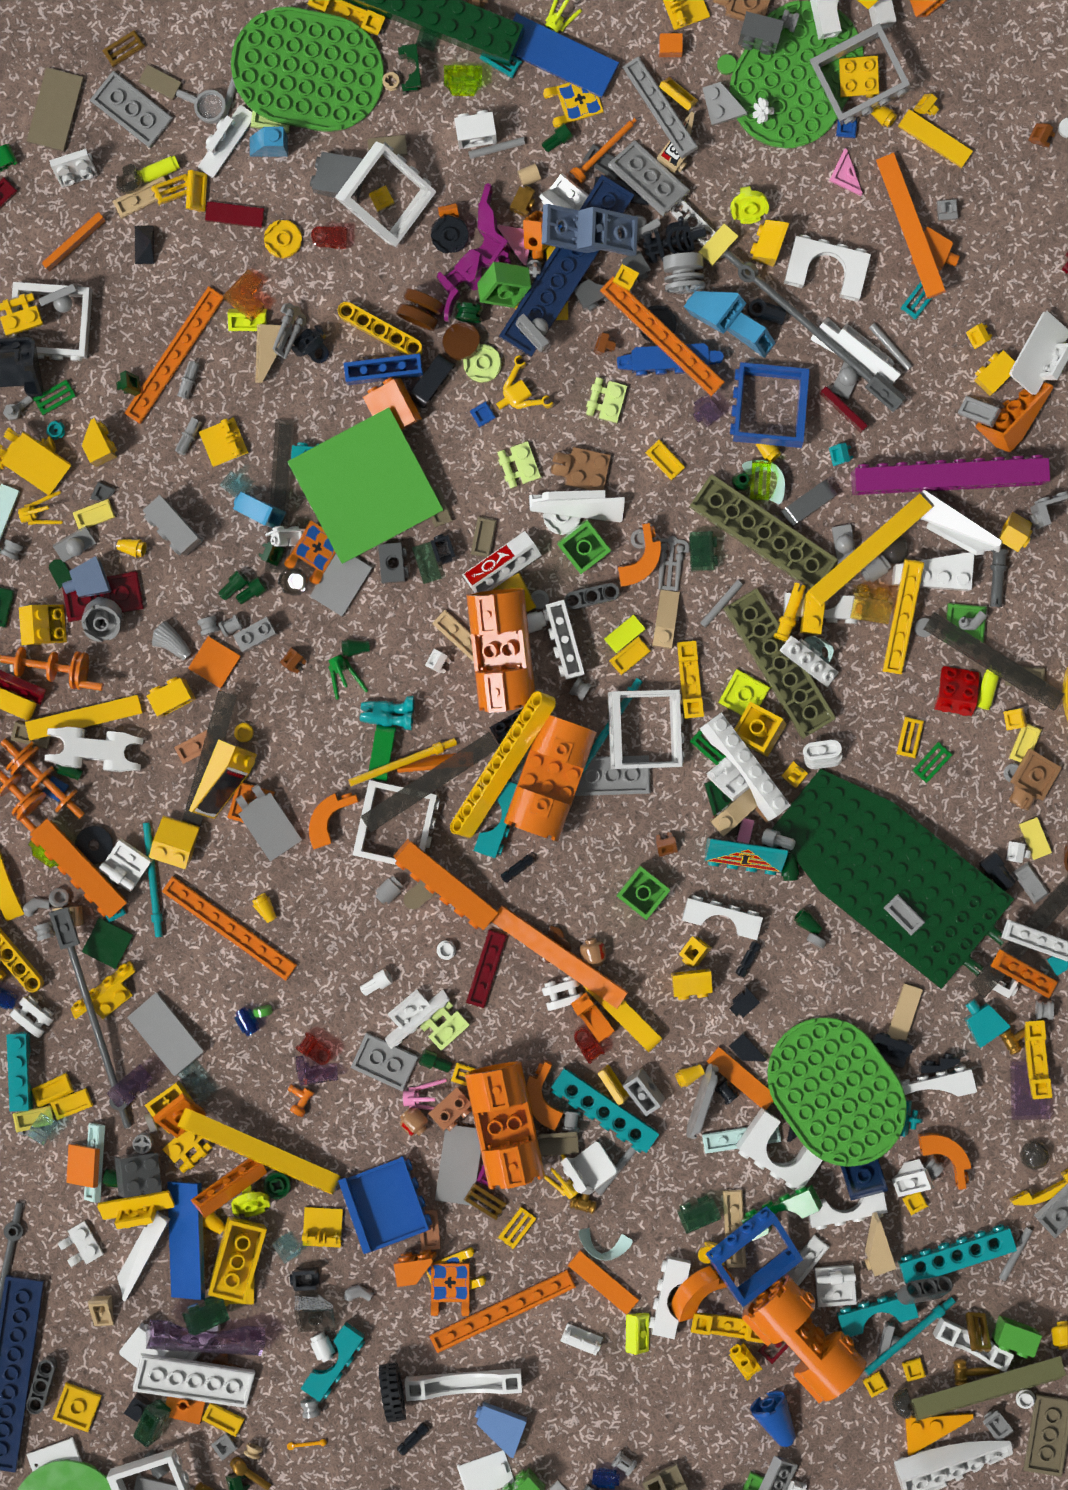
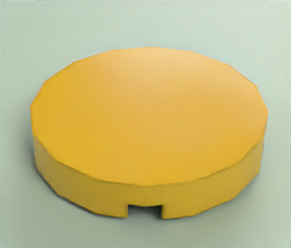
M278 220L270 224L266 229L264 243L270 254L284 259L298 252L301 247L302 236L294 223L288 220Z

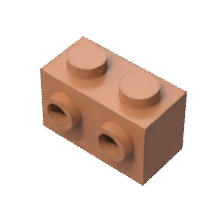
M456 1088L432 1109L428 1115L443 1132L446 1130L450 1132L458 1124L456 1121L461 1116L465 1118L472 1112L470 1109L471 1103Z

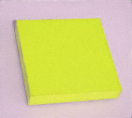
M736 669L718 703L742 716L750 702L758 706L761 705L770 687Z

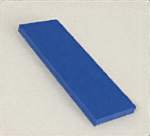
M516 13L513 21L523 24L525 33L515 57L603 98L619 66V62Z
M167 1182V1188L175 1203L174 1208L168 1209V1218H170L171 1297L203 1300L205 1299L203 1215L191 1202V1199L202 1192V1183Z

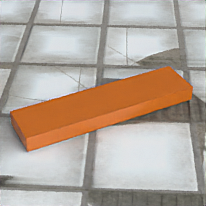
M97 212L42 262L44 267L50 272L106 222L104 217Z
M1000 949L991 964V967L1047 998L1051 997L1058 983L1053 978Z
M719 1046L706 1060L709 1064L717 1065L719 1068L718 1072L759 1107L767 1110L773 1103L770 1090Z
M581 1250L568 1263L572 1270L626 1315L639 1301L637 1297Z

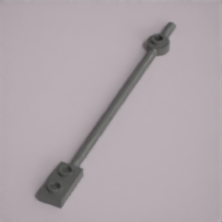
M731 251L724 255L738 268V275L741 280L747 283L753 281L868 382L865 388L892 412L907 398L878 372L873 377L758 276V268L752 262L743 263Z
M69 906L51 911L49 915L60 950L65 948L68 950L113 1091L109 1103L113 1109L119 1110L124 1128H129L132 1125L126 1107L129 1104L130 1098L127 1092L120 1090L76 953L75 945H79L80 941ZM121 1096L123 1102H118L117 1097Z
M16 1202L13 1219L4 1228V1235L8 1239L0 1277V1309L5 1276L9 1275L15 1243L24 1233V1227L20 1223L24 1204L21 1202ZM11 1228H14L16 1230L15 1235L11 1234Z

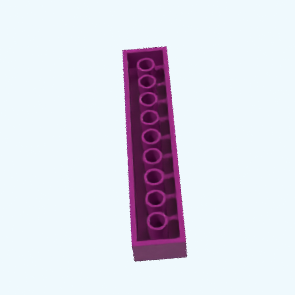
M1033 455L1028 459H1024V456H1014L1009 460H1005L1004 457H995L990 461H985V458H976L970 462H966V459H957L951 463H947L946 460H938L932 464H927V461H919L913 465H908V462H899L894 466H889L888 463H880L875 467H869V464H861L851 472L852 495L922 492L923 490L944 491L1038 486L1050 482L1049 458H1043V455Z

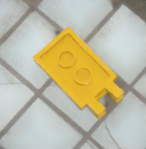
M8 427L3 437L12 443L7 449L0 444V457H3L1 463L49 496L69 470L71 463L25 431L19 435Z

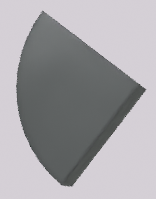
M98 482L90 499L95 501L106 500L115 493L116 489Z

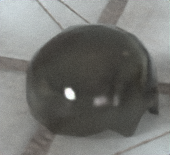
M128 164L122 168V176H116V188L123 194H132L143 184V176L139 168L135 164Z
M900 536L881 553V556L883 555L889 563H900L908 557L910 544L905 537Z
M297 567L287 568L279 575L278 585L281 586L283 593L292 596L301 595L307 589L308 577L303 570Z
M1038 1139L1029 1141L1024 1144L1020 1151L1021 1161L1028 1169H1041L1049 1162L1050 1148L1045 1142Z
M904 1386L894 1393L892 1405L895 1412L902 1418L910 1419L914 1416V1409L910 1406L911 1399L908 1389Z

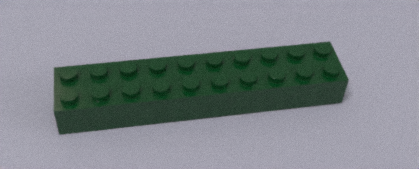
M344 0L509 67L525 33L523 24L462 0Z

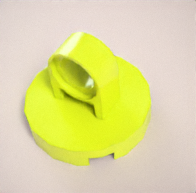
M747 186L740 188V194L731 202L730 210L734 220H740L741 224H753L760 221L764 213H768L769 204L767 197L762 192L751 191V187Z
M250 1185L242 1191V1195L236 1197L231 1202L232 1213L235 1216H239V1213L245 1214V1217L262 1214L265 1212V1207H270L269 1196L265 1193L252 1191Z

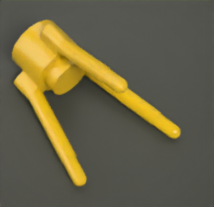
M61 491L52 493L49 496L24 505L23 508H19L20 521L22 523L28 522V525L63 524L61 520H35L37 513L48 510L49 506L36 509L34 507L61 494Z
M561 1155L562 1159L564 1160L566 1156ZM554 1168L550 1170L560 1181L561 1187L545 1175L544 1179L563 1196L566 1195L568 1199L578 1194L573 1187L574 1182L570 1179L564 1181Z

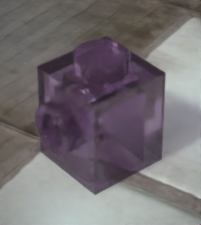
M702 396L694 402L695 407H693L694 413L692 415L698 423L702 422L706 428L722 417L721 411L709 396L705 399Z

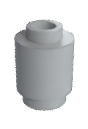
M882 555L881 557H876L868 564L861 574L867 582L870 580L873 583L888 573L891 566Z
M394 876L390 879L387 878L375 890L378 893L376 898L383 904L385 902L390 904L401 893V889L404 886Z

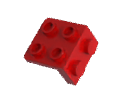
M943 666L941 668L939 693L935 701L934 710L956 713L962 716H972L978 699L979 673Z

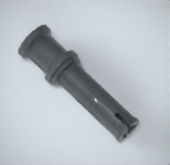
M1001 549L999 552L991 550L993 552V561L990 568L993 570L990 607H1002L1004 571L1008 567L1006 566V554L1009 553L1007 549Z

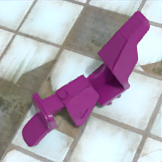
M489 183L485 184L480 203H478L477 228L484 237L483 244L477 249L469 250L450 273L444 276L439 271L436 276L449 295L444 310L445 322H450L454 305L461 297L456 289L460 283L465 281L473 291L478 290L477 283L482 277L483 267L489 269L493 262H507L511 264L508 255L511 247L509 242L498 234L497 219L490 207L493 188Z

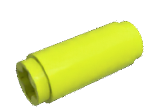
M174 155L148 165L139 171L146 183L177 171L180 166Z
M986 670L984 673L976 707L990 710L999 680V672Z

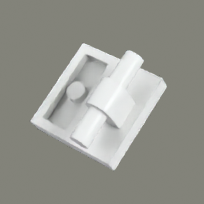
M86 149L49 160L61 187L71 186L74 183L98 176L92 162V155Z
M727 757L707 773V777L733 802L750 788L742 774Z
M120 839L105 862L99 867V871L131 892L153 860L123 839Z
M853 1264L814 1267L818 1307L857 1304L855 1290L856 1275Z

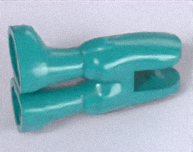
M407 696L404 703L394 704L389 701L362 702L360 709L364 712L360 714L359 719L364 723L386 727L397 725L405 730L412 731L414 696ZM396 713V714H404V715H402V716H394V715H391V714Z

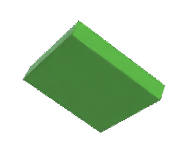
M948 603L944 642L983 645L985 620L976 630L961 629L959 627V620L962 617L974 618L979 611L986 615L987 607Z

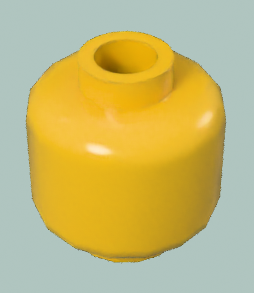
M1068 1321L1057 1322V1326L1051 1329L1053 1345L1058 1347L1059 1350L1068 1349Z

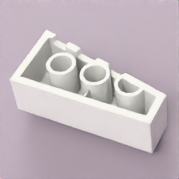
M968 552L920 560L924 562L919 588L958 591L972 590L973 553ZM903 564L893 566V586H899Z

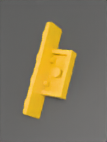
M131 961L122 964L115 973L107 976L100 985L89 991L95 1012L102 1019L133 996L131 991L122 983L135 972ZM83 998L76 1001L71 1007V1012L75 1019L87 1011Z
M167 1190L100 1202L97 1207L104 1220L116 1218L114 1223L116 1228L122 1229L151 1224L158 1210L174 1208L175 1203L170 1191Z

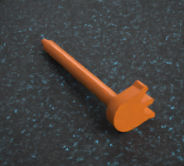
M634 118L632 121H628L580 169L575 167L570 173L582 184L586 179L584 174L634 126L633 124L637 120Z

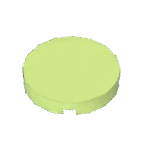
M481 344L478 352L472 358L463 360L467 376L473 381L480 383L493 380L501 369L500 355L492 346Z

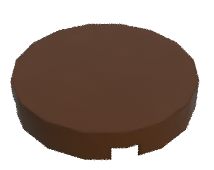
M459 322L451 325L446 330L442 344L445 352L451 358L462 360L472 358L478 352L481 341L479 332L473 325Z

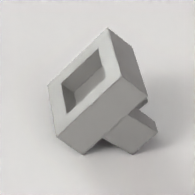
M956 199L937 201L938 221L958 219Z

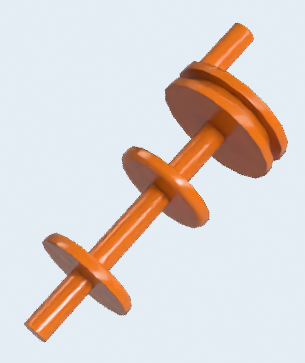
M21 646L18 648L15 657L0 655L1 663L14 664L15 676L20 677L24 672L25 666L46 669V677L50 682L54 681L57 671L69 673V686L71 689L103 690V683L87 681L89 670L88 653L76 651L71 665L58 664L57 652L50 654L48 662L26 659V649Z
M6 738L0 743L15 757L5 769L7 771L11 769L10 774L13 776L25 766L37 778L30 787L32 790L43 783L61 801L55 809L56 813L67 806L79 819L85 814L71 800L78 793L77 789L66 796L48 778L54 770L53 766L42 773L30 761L40 749L38 746L33 748L34 743L31 742L19 752Z
M0 770V781L3 783L0 788V797L11 791L20 800L11 814L16 816V819L32 832L36 826L27 817L44 801L46 793L42 792L40 787H37L25 795L16 786L21 780L22 775L17 773L8 778Z

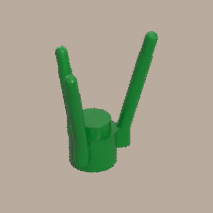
M339 655L328 660L330 664L328 668L331 673L336 700L339 699L335 673L339 674L344 687L347 688L348 685L343 674L346 671V667L362 689L368 692L365 684L351 667L348 659H344L343 655Z

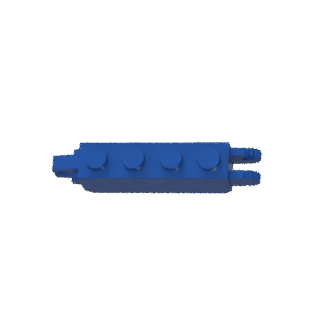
M705 343L685 344L708 366L715 365L716 363L720 364L724 359V353L716 350L709 351ZM658 346L635 347L631 354L617 357L618 370L632 371V373H636V376H647L648 372H655L656 375H665L667 371H675V374L685 373Z

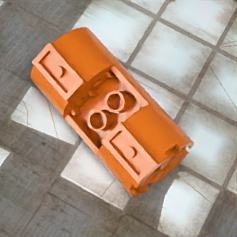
M524 588L496 589L467 594L479 711L485 709V712L488 713L506 712L521 708V706L526 705L531 695L535 692Z
M550 715L531 744L504 823L511 825L514 822L516 828L544 838H548L550 835L553 841L559 842L597 732Z
M521 1061L499 1063L466 1072L465 1079L488 1188L495 1189V1186L499 1185L501 1189H510L532 1183L534 1177L538 1179L544 1178L545 1171Z
M786 1274L784 1279L781 1277L758 1295L755 1304L751 1302L743 1310L742 1319L767 1347L771 1343L777 1344L784 1340L801 1359L794 1369L793 1375L818 1403L833 1400L854 1384L863 1373L867 1362L854 1348V1342L848 1335L845 1336L842 1331H836L825 1337L823 1330L812 1323L810 1315L815 1308L813 1295L806 1292L803 1288L801 1289Z

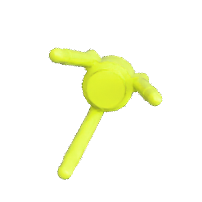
M554 0L549 15L545 20V26L557 33L559 30L563 32L566 26L582 10L578 9L563 23L564 18L561 14L569 0H564L557 13H554L558 0Z

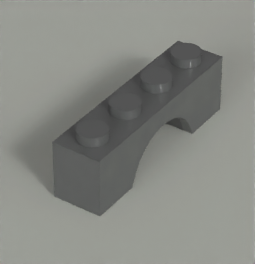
M639 250L636 251L635 256H628L622 260L623 265L639 273L636 279L639 283L649 277L648 274L651 269ZM588 279L576 287L573 294L583 311L589 310L591 312L599 307L598 303L601 301H610L600 292L604 285L596 284Z

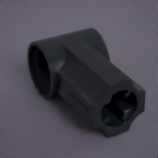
M754 299L747 308L750 317L759 318L778 325L783 324L786 316V310L783 307L766 303L762 299ZM754 304L760 305L761 313H755L752 306Z
M992 852L979 862V865L986 870L985 873L1002 890L1006 891L1016 883L996 852Z

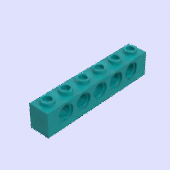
M563 1067L551 1085L553 1094L559 1098L563 1096L567 1098L569 1105L575 1109L580 1107L585 1111V1116L591 1120L596 1118L601 1122V1127L607 1131L612 1129L617 1133L615 1135L623 1142L627 1140L632 1143L631 1147L639 1153L642 1151L647 1153L659 1136L657 1130L622 1106H618L612 1099L565 1067ZM575 1085L578 1091L575 1094H569L567 1087ZM585 1096H591L594 1099L591 1105L583 1103L582 1100ZM601 1107H607L609 1114L601 1116L598 1111ZM617 1118L625 1120V1124L622 1127H617L614 1124ZM639 1129L641 1135L638 1138H633L630 1135L631 1130Z
M1003 1224L993 1227L992 1231H978L971 1238L963 1236L957 1238L956 1242L952 1244L944 1242L939 1244L936 1249L925 1248L920 1250L918 1255L912 1256V1254L902 1256L901 1260L897 1262L905 1285L911 1281L938 1277L1016 1252L1017 1249L1010 1228L1008 1226L1004 1227ZM997 1238V1244L993 1247L989 1246V1240ZM973 1244H979L977 1252H970V1247ZM954 1250H961V1255L958 1258H952ZM936 1256L943 1257L940 1264L933 1263ZM917 1262H924L923 1269H915Z

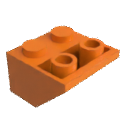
M421 1250L419 1251L420 1254L412 1255V1252L401 1253V1257H398L394 1263L397 1287L416 1285L437 1256L436 1251Z

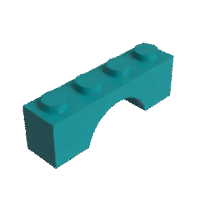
M508 781L496 799L502 810L501 820L493 830L479 833L473 851L492 858H496V855H501L504 847L501 844L502 838H507L510 827L504 823L517 784Z
M11 1032L6 1035L9 1112L29 1111L33 1108L32 1087L29 1080L30 1032Z
M897 1292L895 1293L896 1296L889 1298L887 1295L881 1296L872 1303L869 1301L860 1302L858 1307H842L840 1312L836 1313L841 1331L845 1336L848 1335L849 1337L863 1334L866 1321L876 1313H889L895 1316L900 1323L919 1318L915 1303L902 1304L897 1298Z
M345 1322L334 1338V1343L338 1349L337 1362L326 1370L313 1369L302 1384L301 1390L319 1402L322 1398L326 1399L332 1391L330 1388L332 1383H337L343 1375L341 1372L343 1367H348L354 1359L352 1356L354 1351H359L365 1343L363 1341L364 1334Z

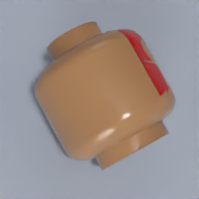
M596 938L586 939L585 943L580 946L581 959L590 966H601L602 962L606 960L604 943L597 941Z
M410 1107L400 1116V1126L409 1136L416 1134L420 1136L427 1130L428 1118L419 1108L412 1109Z

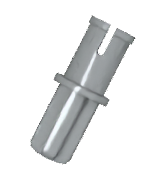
M530 257L526 267L529 268V274H532L535 278L537 274L541 273L542 265L539 259Z
M188 362L184 377H181L183 380L177 396L189 400L193 383H196L194 380L199 368L197 362Z
M191 417L185 431L181 433L182 437L175 448L178 454H186L192 441H195L194 437L202 422H198L197 419Z

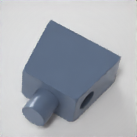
M97 556L70 570L72 580L62 583L66 594L76 591L78 597L81 598L112 592L101 560Z

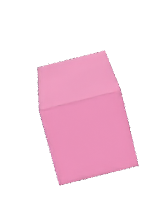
M744 818L741 821L737 837L738 842L749 844L754 820Z

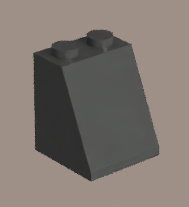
M322 152L321 156L316 159V175H312L310 181L313 193L335 198L363 158ZM364 180L351 196L357 204Z

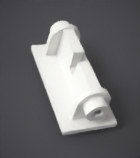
M284 526L272 528L273 531L265 535L271 536L270 542L276 547L288 546V542L289 546H296L305 529H299V526L284 529Z
M567 1323L560 1341L596 1355L600 1350L603 1337Z

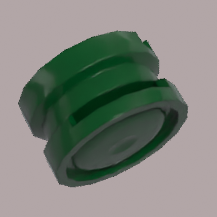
M463 302L462 305L457 303L458 315H456V320L470 323L482 322V318H480L481 312H483L482 305H474Z
M273 1171L264 1182L266 1195L272 1199L284 1198L291 1189V1179L288 1175L279 1171Z

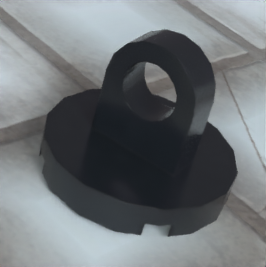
M315 325V329L311 330L309 328L299 334L291 349L296 356L307 355L313 362L323 363L329 355V351L323 343L326 338V332L321 326ZM321 348V357L315 358V351Z

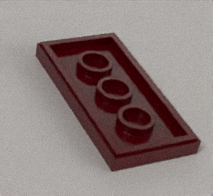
M138 572L107 576L112 592L81 598L78 597L76 591L66 594L62 586L68 622L82 620L85 607L97 597L114 601L121 608L122 613L144 609Z

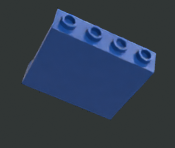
M405 1156L349 1178L338 1180L363 1254L371 1253L431 1230V1217L425 1213V1200L422 1195L419 1196L417 1191L419 1183L417 1178H413L410 1170H413L410 1159L406 1160Z

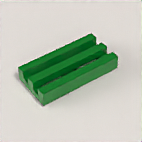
M64 380L45 391L43 396L33 399L44 416L76 398V395L68 381ZM64 386L67 387L61 392L55 394L54 396L40 403V400H42L43 398L49 396L50 394L56 392ZM70 392L71 395L44 410V406Z
M699 730L690 742L715 765H718L726 756H722L700 736L702 731ZM697 738L717 755L720 760L717 761L696 742Z
M937 742L912 771L927 783L948 761L952 754ZM939 748L940 752L919 772L918 769ZM943 753L946 754V756L930 772V774L927 777L923 776L933 766V764L943 755Z

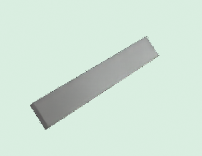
M639 56L622 67L681 159L697 150L698 146Z

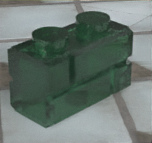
M713 531L690 532L691 572L714 571V567L718 566V556L714 555V547H717V536H713Z
M707 1194L697 1198V1202L692 1204L690 1202L683 1203L679 1206L680 1209L677 1210L686 1234L722 1219L712 1195L709 1197Z
M213 1296L205 1298L204 1303L200 1305L196 1303L188 1306V1310L182 1313L188 1333L195 1336L230 1319L224 1300Z
M159 1399L148 1405L142 1414L133 1437L145 1447H149L153 1442L157 1441L171 1414V1408Z

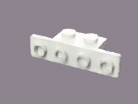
M239 105L231 118L226 116L225 119L222 118L216 127L217 131L214 135L211 134L206 141L208 152L198 166L201 171L211 178L217 175L250 126L251 111Z
M790 636L780 649V652L828 687L837 676L838 671L821 659V653L815 648L808 649L810 645L802 638L798 641L793 636Z
M416 989L391 1010L388 1016L398 1027L385 1037L388 1046L392 1049L394 1046L399 1045L406 1036L415 1032L419 1025L429 1020L438 1009L443 1008L450 1000L446 992L441 990L430 1001H427Z

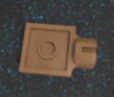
M713 0V2L726 8V16L744 22L746 11L765 16L770 0Z
M573 447L570 454L555 453L552 462L561 463L562 465H551V473L564 477L566 486L589 491L604 490L611 455Z
M1028 749L1010 781L1014 785V791L1009 801L1021 809L1030 810L1036 799L1044 800L1062 767L1037 752Z

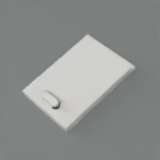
M73 1437L26 1454L32 1472L52 1461L70 1459L71 1461L82 1462Z
M503 1450L462 1465H457L465 1490H497L504 1487L508 1482L512 1484L515 1481Z

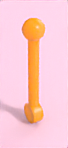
M321 1439L320 1441L296 1444L289 1442L287 1449L293 1450L295 1447L314 1445L325 1446L327 1441L326 1439Z

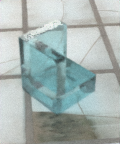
M231 470L220 486L236 498L240 492H244L248 488L249 484Z
M40 1113L31 1126L28 1136L44 1146L55 1131L57 1122Z
M291 1232L286 1233L272 1244L284 1264L302 1252Z

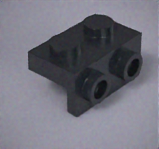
M877 1033L871 1041L886 1062L903 1068L907 1057L912 1053L913 1046L909 1045V1042L905 1040L892 1039L886 1033Z

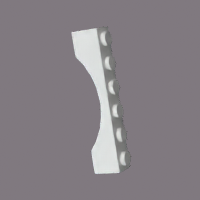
M722 712L699 728L708 741L720 750L742 774L752 791L757 807L768 821L777 817L791 806Z
M966 1066L955 1067V1071L947 1073V1070L936 1072V1076L932 1077L921 1075L917 1077L916 1081L912 1082L909 1079L900 1081L905 1095L926 1089L942 1090L958 1097L977 1092L972 1069L966 1068Z
M521 1368L406 1376V1401L427 1400L463 1393H522Z

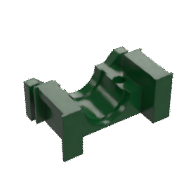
M417 44L401 45V47H398L399 59H407L408 62L416 66V70L409 74V79L406 83L402 84L403 95H406L407 92H416L418 89H422Z

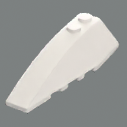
M1010 1441L965 1442L920 1451L910 1457H902L894 1462L901 1490L942 1489L947 1486V1481L953 1479L959 1481L964 1478L963 1474L969 1471L975 1473L981 1470L986 1463L992 1465L1012 1455V1444Z

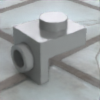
M992 1410L984 1416V1425L997 1441H1003L1014 1432L998 1410L995 1412Z

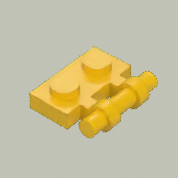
M24 293L19 295L18 298L6 299L0 303V311L5 310L7 315L0 317L7 337L44 325L38 306H29L28 302L35 300L33 293L27 295ZM22 305L23 310L13 313L12 307Z
M185 1131L178 1138L175 1137L162 1150L174 1163L181 1158L184 1163L179 1169L185 1173L188 1169L191 1170L200 1158L207 1156L208 1151L213 1147L209 1142L201 1146L199 1141L203 1138ZM194 1147L197 1152L189 1158L186 1153Z

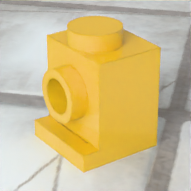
M692 936L679 955L683 958L682 961L690 967L698 966L706 954L711 951L712 947L698 936ZM695 949L699 952L697 956L693 955Z

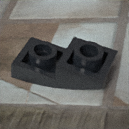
M943 1053V1057H938V1064H935L936 1061L924 1060V1064H919V1072L933 1073L943 1071L959 1064L960 1059L955 1057V1054Z

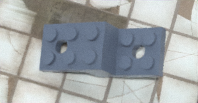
M544 204L542 244L583 253L604 250L627 256H635L637 251L638 217L597 207L574 210L557 205ZM558 223L562 225V231L559 230ZM618 229H619V230L621 231V233H622V237H621V238H620L619 235H618Z

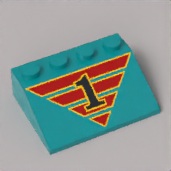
M707 838L704 861H708L709 866L719 867V863L727 864L729 869L738 870V866L746 867V871L757 873V869L765 870V874L776 875V872H782L788 851L779 848Z

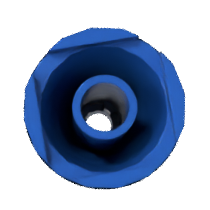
M782 1391L768 1392L766 1394L769 1397L763 1400L760 1397L752 1403L750 1411L752 1416L779 1446L789 1447L794 1443L796 1435L787 1398Z

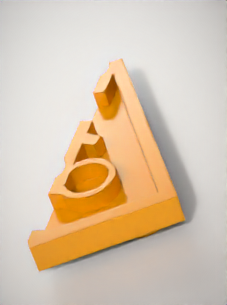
M973 1413L936 1415L916 1421L915 1416L905 1417L908 1456L913 1455L973 1420Z

